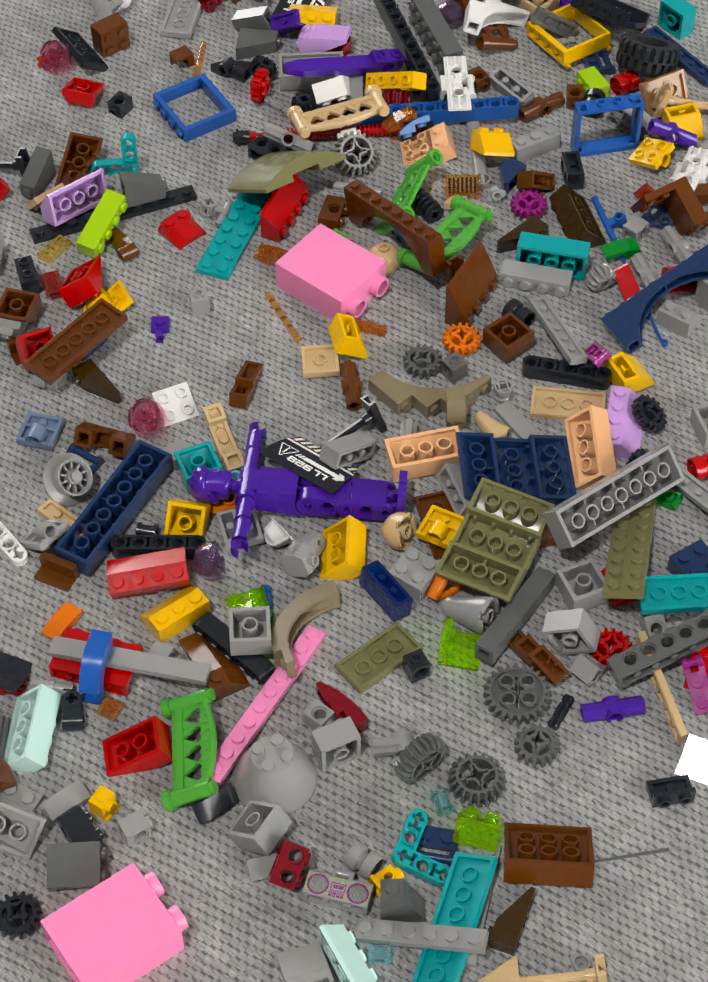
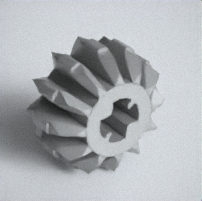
M600 263L598 266H594L585 275L586 284L593 292L606 290L615 281L616 277L614 270L607 263Z

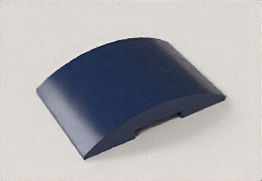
M456 432L455 436L465 499L471 500L482 477L555 504V506L577 494L566 436L529 435L528 439L494 438L493 433Z

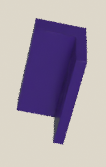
M298 9L270 16L271 30L278 31L280 35L299 31L303 26L307 25L300 22Z

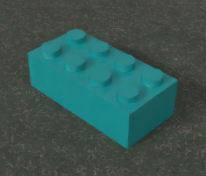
M521 231L517 245L516 261L573 271L572 279L585 281L591 242Z

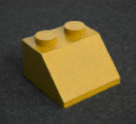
M480 126L479 129H472L470 149L485 156L514 157L515 153L510 133L505 132L504 128L494 127V130H489L488 127Z
M177 498L169 500L164 535H201L204 537L209 522L211 504Z

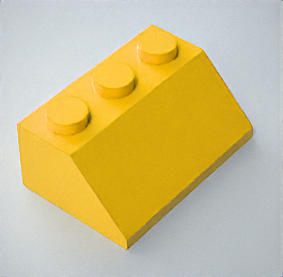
M290 5L289 10H299L301 23L336 25L338 7Z
M349 515L323 530L325 548L321 553L320 579L353 580L364 574L367 525Z
M188 586L139 615V618L157 640L163 643L190 627L205 612H211L210 601L198 587Z

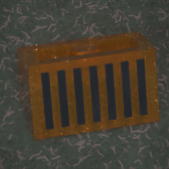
M479 174L445 175V196H455L457 194L479 195Z

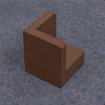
M186 45L169 52L171 65L184 61L189 67L195 65L194 53Z

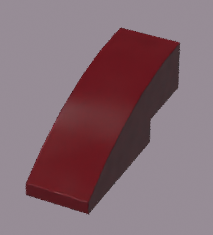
M320 681L316 683V694L324 705L335 712V720L350 716L359 733L368 729V718L351 699Z

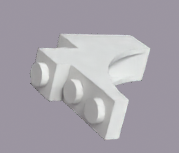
M469 0L465 10L463 31L478 36L481 29L492 24H510L524 28L530 12L503 3L501 0H483V2Z

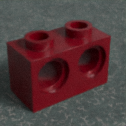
M283 838L267 880L270 883L294 891L295 887H299L302 882L303 875L301 871L303 866H307L310 861V849ZM293 849L300 851V857L297 860L289 859V852ZM285 870L292 872V877L289 881L281 880V873Z

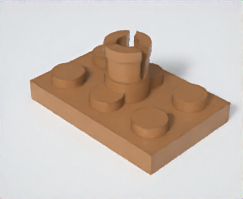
M679 68L639 83L641 97L644 102V111L647 114L652 115L657 109L652 108L651 105L663 81H670L673 96L678 95L680 98L689 99L684 69Z

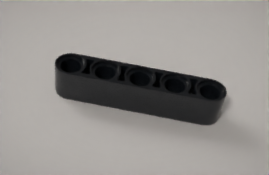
M534 355L525 356L522 362V375L529 379L603 391L607 390L611 384L612 372L606 367L597 368L595 365L583 363L569 365L564 360Z
M115 535L110 540L112 555L116 559L179 547L186 548L187 560H199L207 555L206 539L201 535Z
M205 612L192 623V628L195 632H199L205 640L216 646L215 648L223 655L228 656L229 660L239 668L241 667L244 670L243 672L252 680H257L258 685L266 681L276 670L274 665L262 654L231 656L229 627L211 612Z

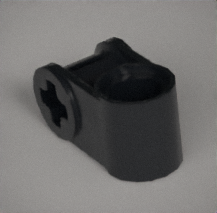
M76 690L67 691L62 698L61 721L63 732L85 730V727H83V723H85L84 706L81 701V695Z

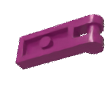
M596 341L584 351L588 356V360L597 368L603 365V361L612 357L611 353Z
M699 654L691 659H688V657L682 658L681 662L694 713L696 716L708 713V675L703 656ZM698 665L699 671L692 673L691 667Z

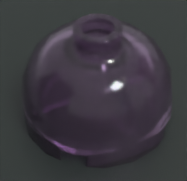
M450 0L438 6L451 30H455L458 27L461 28L464 25L465 9L460 3Z
M215 540L202 544L197 548L194 553V560L191 562L193 571L197 572L201 578L207 581L224 579L225 577L222 575V572L226 575L224 556H220L218 550H221Z

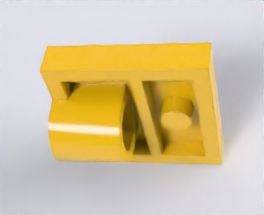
M646 136L628 160L633 165L657 170L659 167L666 168L670 164V154L675 149V146L672 142Z
M432 504L416 531V538L446 549L450 540H453L464 516Z

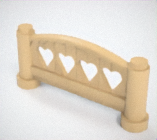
M372 84L365 89V96L304 113L299 106H292L287 110L286 114L289 121L294 124L299 136L308 138L311 132L349 126L377 114L386 117L389 114L390 108L382 97V91L379 86ZM363 106L371 108L368 110L359 111L360 108ZM345 111L354 112V114L344 116ZM330 115H335L339 117L333 118L332 120H328ZM316 119L323 121L318 122L317 124H312V122Z

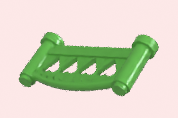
M438 149L428 151L426 156L406 168V177L391 202L414 217L415 213L411 205L429 168L437 167L443 162V156ZM382 221L376 227L379 235H386L395 229L386 221Z
M459 194L455 195L451 200L450 209L452 212L434 229L442 234L443 241H452L444 248L446 261L455 256L469 243L483 221L490 222L493 219V212L472 203ZM473 219L466 227L462 226L460 220ZM463 230L457 237H452L449 231ZM401 248L396 256L399 265L403 267L409 266L427 274L421 269L413 251L406 248Z
M204 688L176 698L168 697L160 701V709L166 719L172 718L173 789L165 790L161 793V802L167 812L177 810L181 805L211 797L218 793V785L215 780L212 781L217 756V731L210 703L215 700L216 695L212 688ZM197 710L201 711L199 714L201 720L198 724L187 722ZM198 728H201L199 733L201 739L199 742L187 740ZM201 746L200 753L202 757L200 760L194 761L187 758L196 748ZM202 765L200 770L202 777L199 780L187 777L194 769Z

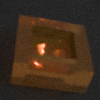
M106 695L96 710L97 715L115 722L125 708V703Z

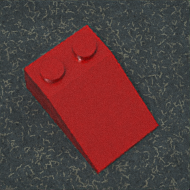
M100 256L72 269L58 289V292L69 308L73 306L78 307L86 299H94L100 294L99 291L102 288Z
M155 715L102 740L106 775L108 777L154 770L172 762L169 726Z

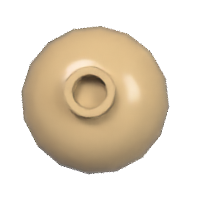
M380 242L370 248L369 252L386 261V275L393 274L400 268L401 265L398 264L396 256L399 250L396 246L388 242Z
M396 512L389 515L381 528L386 544L393 549L406 551L414 543L409 542L412 536L416 535L417 521L414 515H410V512Z

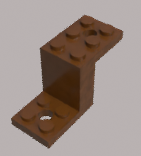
M686 176L644 195L630 207L633 214L638 211L643 213L650 209V206H658L663 203L681 236L685 234L690 236L696 233L698 229L708 227V212L704 211Z

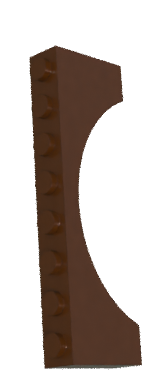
M359 180L352 181L343 187L348 218L354 225L361 227L372 221L374 216L379 217L394 227L405 239L424 272L434 277L447 270L442 234Z

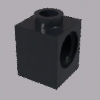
M118 91L107 101L110 115L122 119L133 109L132 96Z
M421 648L402 656V669L412 684L430 676V662Z

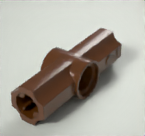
M559 91L545 98L536 97L530 105L519 109V119L524 123L538 116L543 118L544 115H549L553 109L565 104L563 94Z
M344 360L340 364V372L342 376V394L345 396L346 409L358 411L362 408V402L360 400L361 382L360 377L357 375L356 362Z

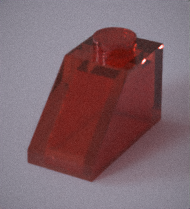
M55 270L39 274L45 295H50V298L59 296L58 289L62 285L59 271Z

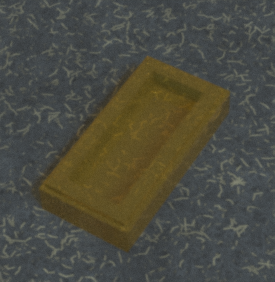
M59 234L36 254L37 258L50 265L73 245V242Z

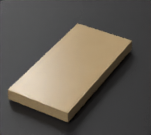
M533 386L529 417L565 420L590 405L605 409L606 393Z

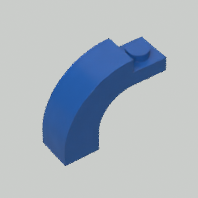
M92 629L88 637L79 674V693H82V702L97 705L103 704L105 668L113 649L112 632Z

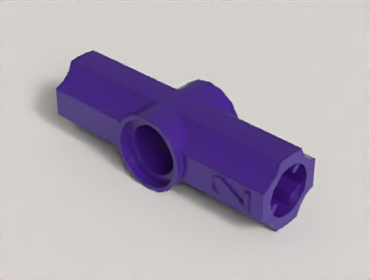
M654 118L648 123L647 132L662 137L667 142L677 143L687 148L696 144L697 134L679 128L675 122L666 123Z
M611 695L599 702L580 704L581 717L584 723L601 720L611 723L612 720L621 721L624 717L641 715L646 712L645 701L642 695L626 698Z

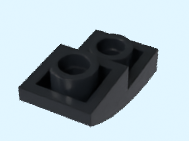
M224 783L218 788V793H215L214 796L197 800L191 807L199 824H204L231 808L239 800L231 783Z

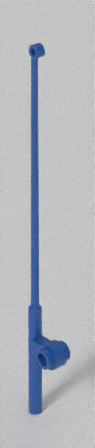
M593 196L591 200L610 241H616L617 237L613 229L617 227L623 228V225L627 222L626 215L622 212H617L612 218L608 219L598 197ZM624 255L621 256L622 263H627ZM649 312V320L659 338L661 345L663 347H667L668 340L662 339L660 332L654 322V319L651 313Z

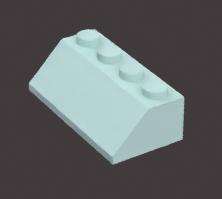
M43 684L17 697L3 757L12 771L36 772L47 765L48 752L52 744V735L56 727V717L60 709L62 694Z
M344 924L319 926L320 945L340 982H376L378 980L373 968L369 969L366 965L367 959L362 949L358 950L354 944L356 939L351 930L347 931Z

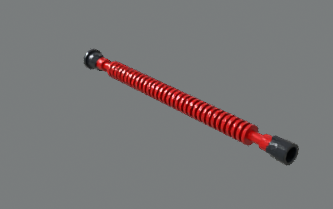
M433 121L426 123L427 126L422 128L415 126V133H420L434 127ZM404 122L401 123V126L399 123H397V126H395V123H392V126L391 123H388V127L387 123H384V127L383 124H380V127L378 124L375 127L374 124H371V127L370 124H367V128L365 124H363V128L361 125H359V128H357V125H354L357 130L360 129L361 135L366 133L368 137H370V134H372V137H375V134L376 137H379V133L380 137H383V133L385 136H387V133H389V136L392 133L393 136H396V133L398 134L405 127ZM342 127V129L311 132L308 140H311V137H313V140H315V137L319 140V136H321V140H324V136L325 139H328V136L330 139H332V136L336 139L337 133H341L342 130L346 129ZM291 128L290 132L299 135L296 128L295 131ZM236 129V132H233V142H236L237 145L250 143L259 134L263 136V133ZM286 134L284 136V141L285 138H287V141H290V138L293 141L292 135Z

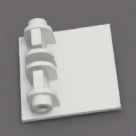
M187 382L152 393L154 406L157 407L165 427L199 416Z
M689 733L675 772L676 774H688L689 779L708 785V740Z

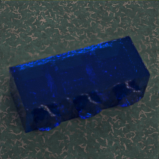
M379 560L363 566L359 584L389 618L396 622L409 616L413 598Z

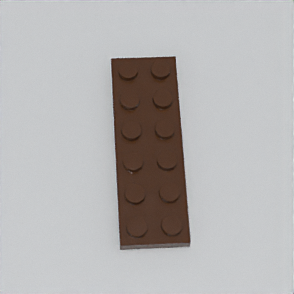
M100 298L24 361V367L49 385H52L128 320V317L125 313Z

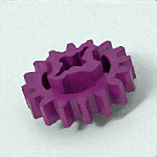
M522 189V193L517 191L516 195H512L510 201L511 212H514L515 216L520 215V219L526 217L527 220L533 215L541 218V215L545 214L547 209V198L543 197V193L538 194V190L532 192L531 189L528 191Z

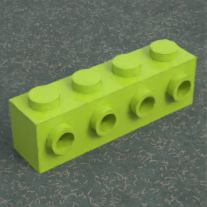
M106 189L76 241L78 252L93 258L103 252L105 242L111 238L114 226L119 224L121 214L125 213L128 204L126 203L125 195Z

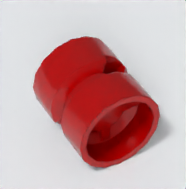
M627 70L610 78V87L616 96H622L640 88V78L636 72Z
M708 453L687 459L688 472L699 481L708 476Z

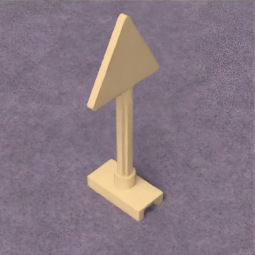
M663 81L651 105L652 108H657L654 113L655 117H661L663 109L667 105L672 106L673 104L682 105L695 102L698 108L708 110V102L673 96L670 81Z
M603 953L595 954L594 968H587L585 971L527 977L519 976L518 958L514 956L477 982H608Z

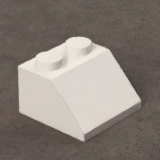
M341 75L312 84L316 103L322 104V107L331 105V101L334 100L338 102L347 100V96L351 95L350 80L347 76Z

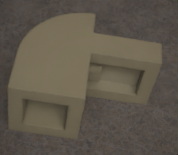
M464 387L445 388L446 427L457 425L458 428L465 427L466 403Z

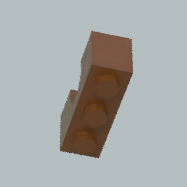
M83 422L75 427L73 445L87 449L105 447L109 449L108 454L125 458L135 446L136 434Z

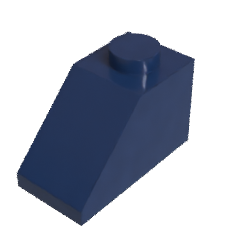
M512 157L503 161L499 167L502 189L506 191V195L517 185V172L526 171L527 167L526 164Z

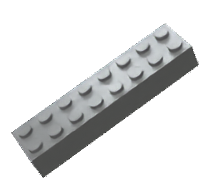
M670 445L656 447L542 515L558 549L572 548L685 480V477Z

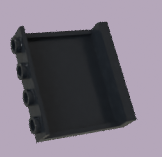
M572 0L570 6L624 29H644L650 17V13L619 0Z

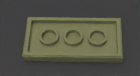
M395 622L334 664V668L359 694H362L401 667L402 656L420 648L423 651V647L398 622Z

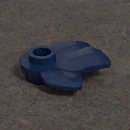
M663 204L650 206V209H648L649 213L641 216L642 219L649 222V227L658 226L663 229L665 226H672L673 224ZM662 218H666L668 222H663Z

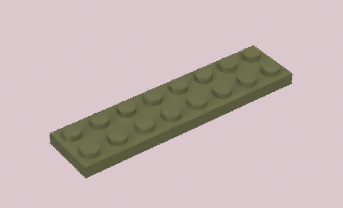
M653 498L613 523L602 598L644 599L656 498Z

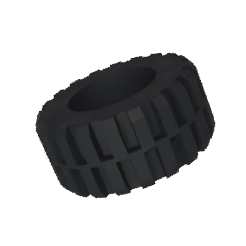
M629 32L621 36L616 61L618 65L629 71L658 77L676 70L681 50L679 45L662 37L647 33Z

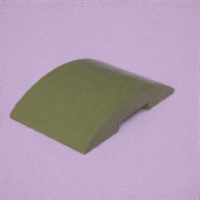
M280 151L270 153L254 160L242 169L230 184L228 192L269 193L294 182L292 175L302 170H321L346 159V155L333 151Z
M482 477L467 506V512L453 540H450L435 570V574L509 603L526 576L548 525L542 514L555 507V504Z

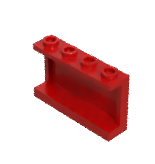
M67 627L63 637L87 641L90 633L80 628ZM113 638L114 647L144 652L143 647L136 643L130 644ZM53 657L48 666L51 677L79 684L81 662ZM106 667L104 691L127 697L130 691L129 683L134 672Z

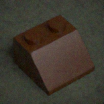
M6 287L0 299V318L25 323L37 321L43 308L40 294Z

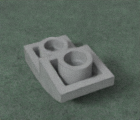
M78 780L42 803V806L51 820L56 822L58 821L57 818L86 803L91 798V794L82 780Z

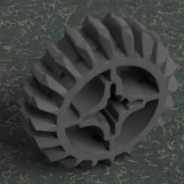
M423 733L400 752V756L397 757L394 764L396 775L406 784L411 785L416 781L419 782L440 765V761L444 759L447 746L435 733Z
M476 751L473 753V756L466 753L465 759L459 756L457 762H453L452 768L449 769V790L453 792L454 798L460 797L461 804L467 800L469 807L472 805V802L476 803L477 808L480 807L481 802L487 807L489 801L494 803L496 797L500 798L505 788L504 782L506 777L504 769L499 767V761L493 762L492 756L486 758L484 752L481 756H477ZM469 769L468 774L464 775L463 778H459L463 772ZM490 780H494L491 786L484 789L485 784L489 783Z

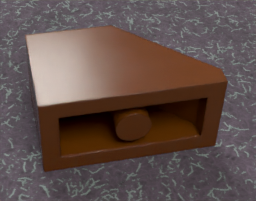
M534 170L517 172V189L554 191L555 174Z

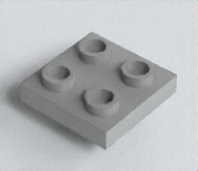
M46 519L44 522L38 523L36 528L19 543L25 549L45 551L52 546L51 543L65 535L70 525L67 521Z

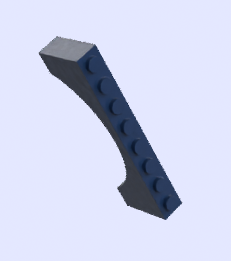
M708 244L695 251L690 257L681 261L670 271H666L663 276L652 281L647 287L636 292L630 299L622 302L617 308L606 313L601 318L605 329L627 354H631L643 346L642 332L645 320L653 306L664 295L683 284L708 279Z

